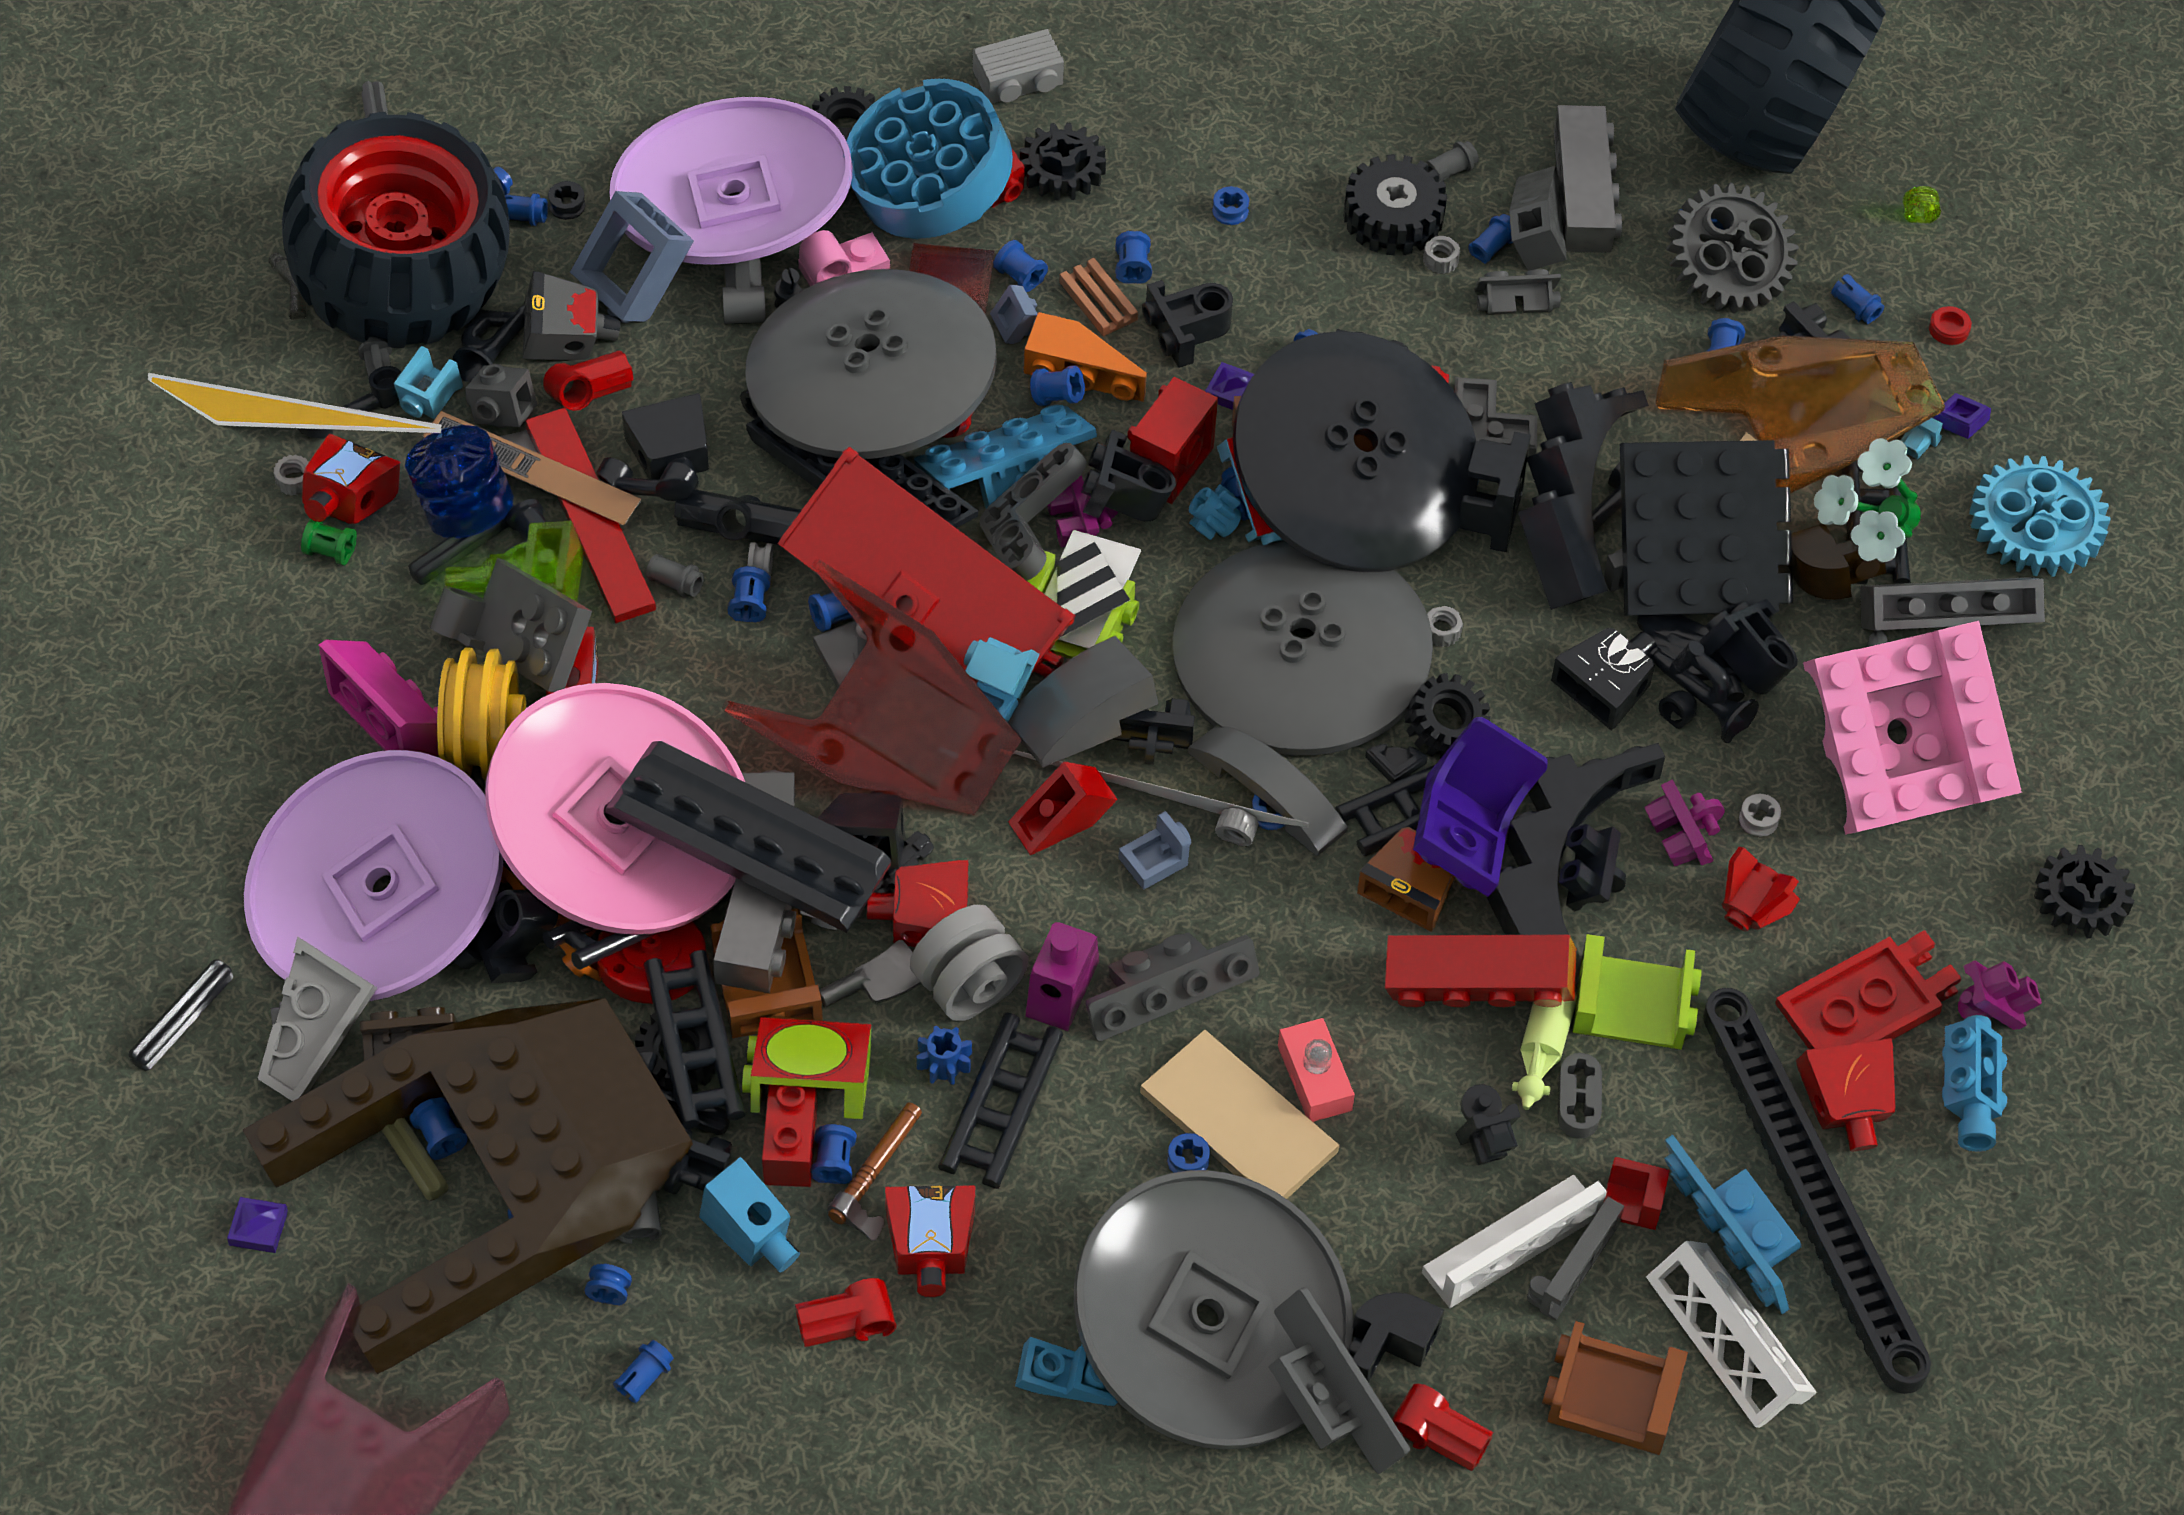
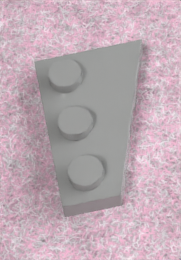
M297 937L293 951L295 956L289 978L286 977L283 986V999L276 1023L272 1025L258 1075L260 1081L291 1101L300 1098L310 1091L377 990L376 986Z

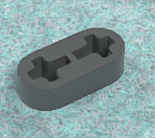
M1573 1053L1562 1062L1558 1078V1123L1562 1131L1570 1137L1578 1139L1587 1138L1598 1129L1602 1113V1069L1597 1059L1585 1053ZM1576 1068L1584 1069V1075L1587 1076L1584 1089L1576 1088L1577 1078L1574 1075ZM1576 1102L1583 1103V1114L1586 1116L1584 1123L1576 1122V1117L1573 1115Z

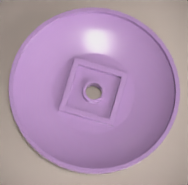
M727 98L681 110L644 131L629 145L618 160L612 173L609 193L610 200L615 191L642 193L689 235L694 242L683 262L703 265L730 264L754 260L782 251L799 243L820 229L832 218L845 200L852 181L853 166L848 144L840 130L830 120L813 109L775 98ZM740 192L738 195L727 196L731 193ZM629 224L625 234L637 245L652 252L654 246Z
M387 750L359 755L324 770L306 782L283 803L263 830L251 856L244 888L246 923L251 939L266 964L284 981L286 977L289 978L295 956L293 951L297 937L376 986L377 990L369 1001L405 992L439 973L476 936L485 922L499 890L504 859L496 845L489 825L485 794L464 771L452 763L433 755L409 750ZM391 876V881L386 889L380 892H373V885L380 877Z

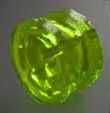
M1919 186L1907 191L1903 197L1906 220L1910 223H1932L1937 220L1941 214L1938 192L1928 186Z

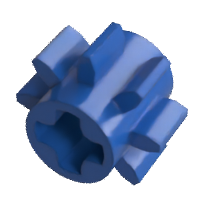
M934 1026V1030L928 1039L924 1037L918 1038V1051L920 1054L916 1056L917 1070L928 1069L930 1083L933 1084L937 1079L948 1080L953 1085L955 1084V1076L960 1071L963 1073L970 1072L971 1060L968 1057L972 1055V1042L970 1040L961 1042L959 1028L955 1027L950 1030Z

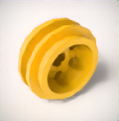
M465 647L461 651L458 663L453 658H447L441 673L438 696L437 741L439 758L452 763L469 777H471L473 766H480L482 778L485 782L496 746L511 723L526 709V697L524 694H519L517 664L515 661L509 660L506 665H503L499 649L490 648L486 654L484 664H477L476 653L473 648Z

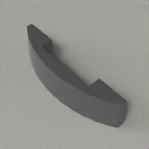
M1215 726L1188 747L1187 753L1218 778L1228 772L1283 817L1308 823V827L1286 824L1285 831L1316 856L1320 855L1347 832V825L1321 791L1288 760L1254 737L1231 727Z

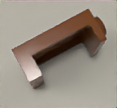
M791 909V911H796L793 935L791 939L785 937L783 939L781 949L786 950L783 973L781 977H773L769 993L721 985L732 1038L758 1034L760 1017L823 1021L822 999L819 987L815 985L799 909ZM724 920L721 923H715L710 926L714 957Z
M1575 1321L1571 1336L1561 1334L1554 1362L1563 1364L1560 1377L1557 1378L1550 1375L1542 1403L1551 1406L1547 1422L1660 1455L1688 1352L1669 1347L1666 1359L1585 1336L1582 1334L1585 1323Z

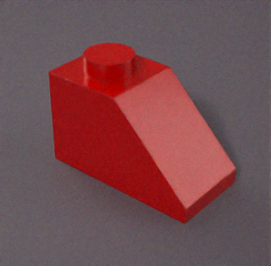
M1063 762L1013 815L1008 823L1028 853L1033 855L1092 827L1118 799L1096 767Z

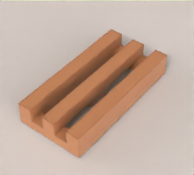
M1095 258L1088 260L1087 266L1084 268L1081 264L1073 267V273L1071 274L1067 271L1060 273L1059 283L1103 337L1138 320L1136 308ZM1090 275H1092L1093 278L1098 282V284L1111 298V300L1115 303V305L1119 308V310L1123 313L1124 316L1120 314V312L1111 303V301L1107 298L1103 291L1098 287V285L1094 282ZM1080 280L1113 322L1108 323L1076 283Z

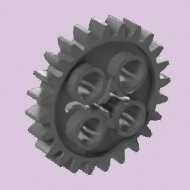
M1731 182L1724 188L1723 192L1718 184H1714L1708 190V194L1701 189L1695 194L1693 199L1689 198L1681 206L1682 210H1679L1672 220L1676 224L1670 228L1667 234L1676 240H1673L1666 249L1678 255L1669 264L1670 267H1682L1683 272L1676 280L1680 282L1689 279L1692 284L1688 288L1687 293L1690 295L1697 290L1702 292L1700 300L1702 305L1712 298L1715 299L1716 311H1720L1726 303H1729L1732 313H1736L1742 305L1749 311H1753L1758 306V302L1765 306L1772 300V296L1777 297L1784 290L1783 286L1793 278L1788 271H1791L1798 264V261L1789 256H1792L1799 247L1796 244L1788 243L1787 240L1796 233L1795 229L1783 228L1782 224L1788 219V215L1776 217L1774 211L1778 203L1773 202L1768 206L1764 205V192L1752 198L1750 197V187L1748 185L1739 193H1736L1735 186ZM1711 218L1718 220L1722 224L1723 230L1715 227ZM1749 230L1757 232L1760 235L1761 241L1754 239ZM1703 255L1710 256L1715 261L1716 267L1709 265ZM1742 266L1749 268L1754 278L1747 276L1743 272Z

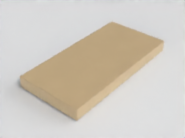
M1206 1030L1202 1031L1146 1080L1140 1088V1093L1184 1132L1203 1137L1209 1145L1210 1154L1231 1173L1260 1183L1286 1199L1339 1151V1144Z

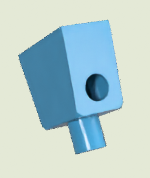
M741 1157L705 1186L699 1218L749 1266H752L765 1256L779 1272H783L799 1257L800 1251L786 1238L790 1222L788 1211Z

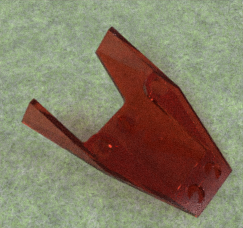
M815 559L811 565L812 568L865 632L866 644L823 713L816 719H806L729 700L725 701L722 709L727 714L838 783L884 794L899 795L905 799L975 815L1021 742L1020 737L932 630L826 563Z

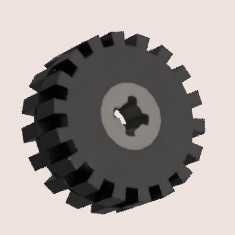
M1395 154L1386 155V161L1383 162L1380 161L1378 156L1371 158L1369 167L1362 163L1357 167L1356 174L1351 173L1348 185L1346 186L1343 217L1344 222H1347V230L1350 235L1357 233L1356 241L1359 244L1363 245L1368 241L1370 242L1369 250L1378 253L1379 248L1382 247L1387 249L1386 255L1395 256L1396 249H1402L1403 255L1412 254L1413 246H1416L1421 251L1428 240L1430 241L1435 236H1438L1439 231H1442L1447 202V194H1445L1446 185L1444 181L1439 182L1440 174L1435 169L1429 173L1427 172V163L1420 160L1417 165L1412 164L1413 157L1404 155L1403 161L1395 160Z

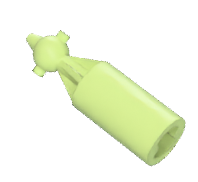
M1576 992L1575 1001H1562V1004L1558 1007H1541L1535 1005L1533 1001L1520 1049L1527 1075L1519 1082H1513L1512 1091H1518L1519 1096L1522 1098V1107L1525 1110H1529L1533 1103L1540 1100L1543 1095L1550 1094V1086H1545L1542 1078L1561 1060L1577 1001Z

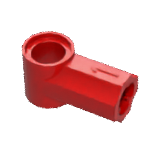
M619 350L572 366L566 363H557L545 373L543 387L551 398L565 408L576 411L587 407L592 399L631 387L634 378L632 367L625 353ZM573 380L572 388L564 393L565 386Z
M879 1278L857 1281L849 1285L842 1294L795 1304L804 1347L853 1336L860 1341H868V1336L882 1333L883 1337L889 1336L897 1327L884 1280Z
M1419 1383L1413 1384L1392 1417L1402 1436L1414 1442L1412 1447L1424 1449L1427 1446L1470 1471H1473L1478 1465L1493 1436L1492 1431L1449 1408L1446 1398L1438 1391Z

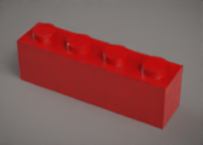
M1388 935L1385 989L1393 1000H1397L1399 1005L1405 1007H1422L1425 1005V1001H1443L1444 1005L1450 1007H1467L1470 1005V1001H1488L1489 1005L1495 1007H1512L1516 1005V1001H1534V1004L1537 1006L1558 1007L1562 1004V1001H1575L1577 948L1570 935Z

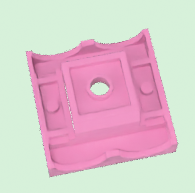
M1979 621L1862 649L1824 656L1803 663L1805 671L1811 675L1818 688L1823 704L1825 735L1822 742L1825 754L1836 767L1845 793L1847 807L1846 823L1843 826L1845 835L2022 793ZM1892 720L1902 722L1906 728L1907 735L1901 744L1894 743L1888 736V725Z

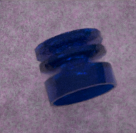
M458 425L441 429V433H432L414 445L406 456L405 469L412 481L416 494L420 498L419 502L432 531L442 537L463 538L479 534L492 528L504 519L513 506L514 495L501 466H499L500 460L494 450L493 443L487 431L477 426Z

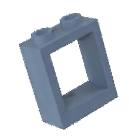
M615 191L570 273L582 285L593 288L598 292V299L608 307L607 312L610 316L620 318L622 323H629V321L645 322L652 316L694 240L642 193ZM630 224L654 248L630 291L626 294L603 273V270Z

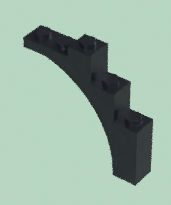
M1568 382L1549 389V398L1534 403L1547 441L1540 443L1541 452L1526 457L1539 496L1532 498L1534 506L1519 511L1518 514L1551 610L1608 591L1594 537L1592 521L1593 476L1601 445L1614 422L1622 416L1649 406L1644 390L1627 394L1625 387L1605 394L1601 392L1594 394L1591 385L1574 388L1572 382Z
M1659 743L1644 748L1640 746L1632 747L1621 755L1604 760L1599 758L1593 759L1581 767H1577L1571 754L1557 758L1546 757L1548 760L1547 770L1528 792L1537 812L1528 811L1510 820L1506 843L1518 868L1509 866L1501 869L1498 886L1486 897L1504 935H1569L1561 914L1557 887L1558 866L1567 848V833L1571 828L1581 826L1597 808L1620 791L1660 780L1666 757Z

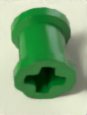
M310 519L303 532L301 551L303 554L310 556L318 553L335 558L336 564L345 566L355 550L357 532L353 528L346 527L344 530L325 525L323 521L316 522Z

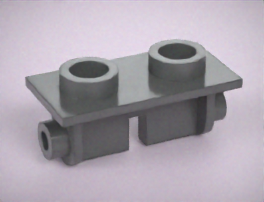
M1545 269L1530 270L1522 276H1509V273L1506 271L1486 273L1484 277L1479 278L1474 288V292L1484 293V295H1477L1478 311H1486V315L1511 314L1516 312L1515 298H1522L1523 313L1552 312L1553 308H1560L1561 304L1560 292L1552 290L1556 288L1560 281L1561 274H1549V271Z

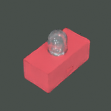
M1320 1018L1280 1029L1278 1048L1306 1117L1314 1122L1352 1111L1355 1094L1324 1019Z

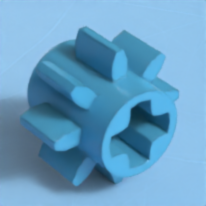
M1221 484L1217 486L1215 491L1205 487L1194 496L1189 505V513L1194 516L1190 524L1209 540L1214 537L1215 533L1221 537H1226L1236 529L1241 520V511L1236 508L1241 501Z

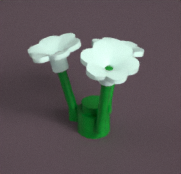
M1883 438L1876 439L1870 444L1869 451L1862 453L1858 458V466L1863 471V481L1868 486L1876 487L1882 485L1888 489L1896 486L1901 493L1900 496L1892 495L1886 498L1880 506L1859 502L1858 495L1854 491V481L1851 477L1846 475L1840 477L1829 475L1824 479L1822 489L1814 497V506L1819 510L1818 520L1824 525H1831L1833 523L1844 525L1849 520L1850 513L1855 510L1864 512L1860 517V524L1852 529L1851 539L1859 546V556L1866 561H1872L1877 558L1881 562H1888L1894 559L1896 548L1903 545L1905 538L1912 536V530L1921 519L1920 508L1915 502L1918 495L1910 490L1901 478V476L1910 472L1912 462L1906 455V445L1900 440L1888 442Z

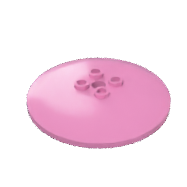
M610 683L572 686L551 693L530 705L511 723L496 746L490 761L485 789L487 816L496 845L511 871L533 895L553 910L580 924L598 930L635 935L672 930L700 918L725 897L736 880L735 877L626 822L623 825H615L606 819L604 810L621 785L629 777L651 742L663 741L745 782L743 774L726 745L701 719L674 701L637 687Z

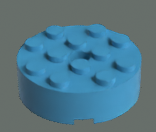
M952 79L923 80L924 86L912 88L904 92L899 87L873 103L860 116L849 133L846 142L850 150L853 166L850 186L868 218L887 233L911 239L931 238L948 234L979 220L983 213L993 205L1003 192L1012 169L1013 155L1011 144L989 99L977 88L967 83Z

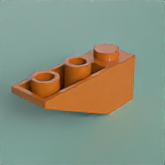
M1038 312L1024 349L1025 374L1032 375L1036 369L1045 368L1049 372L1063 371L1068 366H1077L1083 374L1085 391L1096 390L1112 394L1120 400L1134 399L1144 402L1147 373L1080 322Z

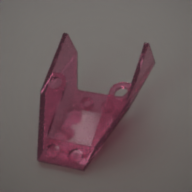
M348 1283L265 1421L228 1515H430L510 1415L504 1382L495 1377L414 1431L406 1432L398 1429L325 1380V1374L331 1360L353 1335L346 1320L349 1312L358 1307L360 1302L356 1288Z

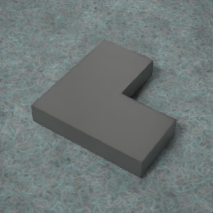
M1455 377L1454 392L1469 416L1476 441L1484 439L1511 445L1514 431L1530 434L1528 455L1536 454L1538 416L1496 413L1497 380Z

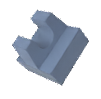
M1009 285L990 312L1005 343H1018L1024 336L1030 335L1037 317L1035 308L1038 305L1035 299L1028 297L1023 286Z

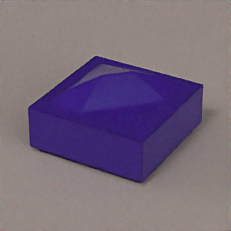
M1221 362L1205 392L1218 397V405L1233 410L1234 396H1242L1254 374Z
M1955 393L1936 409L1933 419L1943 423V429L1969 439L1990 420L1991 408Z
M240 1197L227 1237L229 1246L276 1253L288 1213L286 1204Z

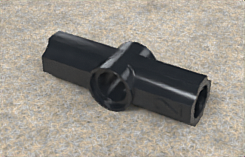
M693 489L687 498L675 502L674 517L677 520L678 526L719 533L730 541H738L745 538L779 545L777 543L801 512V509L761 502L752 495L733 497ZM736 509L743 513L746 520L745 526L738 522Z

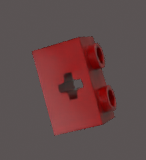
M769 1085L762 1155L765 1185L811 1187V1169L815 1144L814 1135L818 1108L817 1087Z

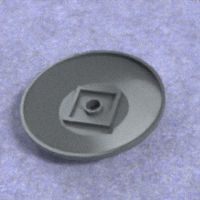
M896 269L864 270L843 274L816 283L780 305L766 319L756 333L748 351L745 375L748 393L758 416L769 429L786 442L811 453L840 458L843 450L851 447L863 459L893 456L925 446L943 437L964 422L976 410L991 386L996 370L997 350L994 333L985 313L971 297L954 285L933 276L913 271ZM870 345L877 346L875 350L870 352L861 349Z
M1284 540L1275 541L1267 545L1261 544L1243 550L1225 559L1207 572L1194 585L1179 610L1173 633V658L1179 682L1194 708L1204 719L1214 727H1231L1246 733L1272 748L1278 754L1295 756L1330 754L1362 745L1392 728L1406 715L1410 700L1420 686L1427 681L1433 654L1432 631L1426 610L1418 595L1395 570L1356 572L1339 569L1306 556ZM1306 628L1311 630L1314 635L1307 639H1301L1293 636L1291 633L1296 629Z
M1189 1170L1170 1173L1153 1178L1125 1193L1112 1204L1089 1234L1076 1268L1074 1281L1075 1320L1082 1346L1096 1375L1118 1403L1135 1418L1167 1437L1190 1445L1212 1449L1255 1447L1275 1441L1304 1424L1268 1367L1279 1357L1296 1350L1295 1345L1275 1316L1274 1310L1297 1290L1304 1287L1308 1288L1347 1350H1349L1352 1344L1353 1310L1346 1277L1338 1258L1320 1230L1300 1209L1277 1192L1250 1179L1225 1172ZM1206 1305L1213 1308L1218 1315V1325L1208 1326L1202 1323L1197 1316V1306Z

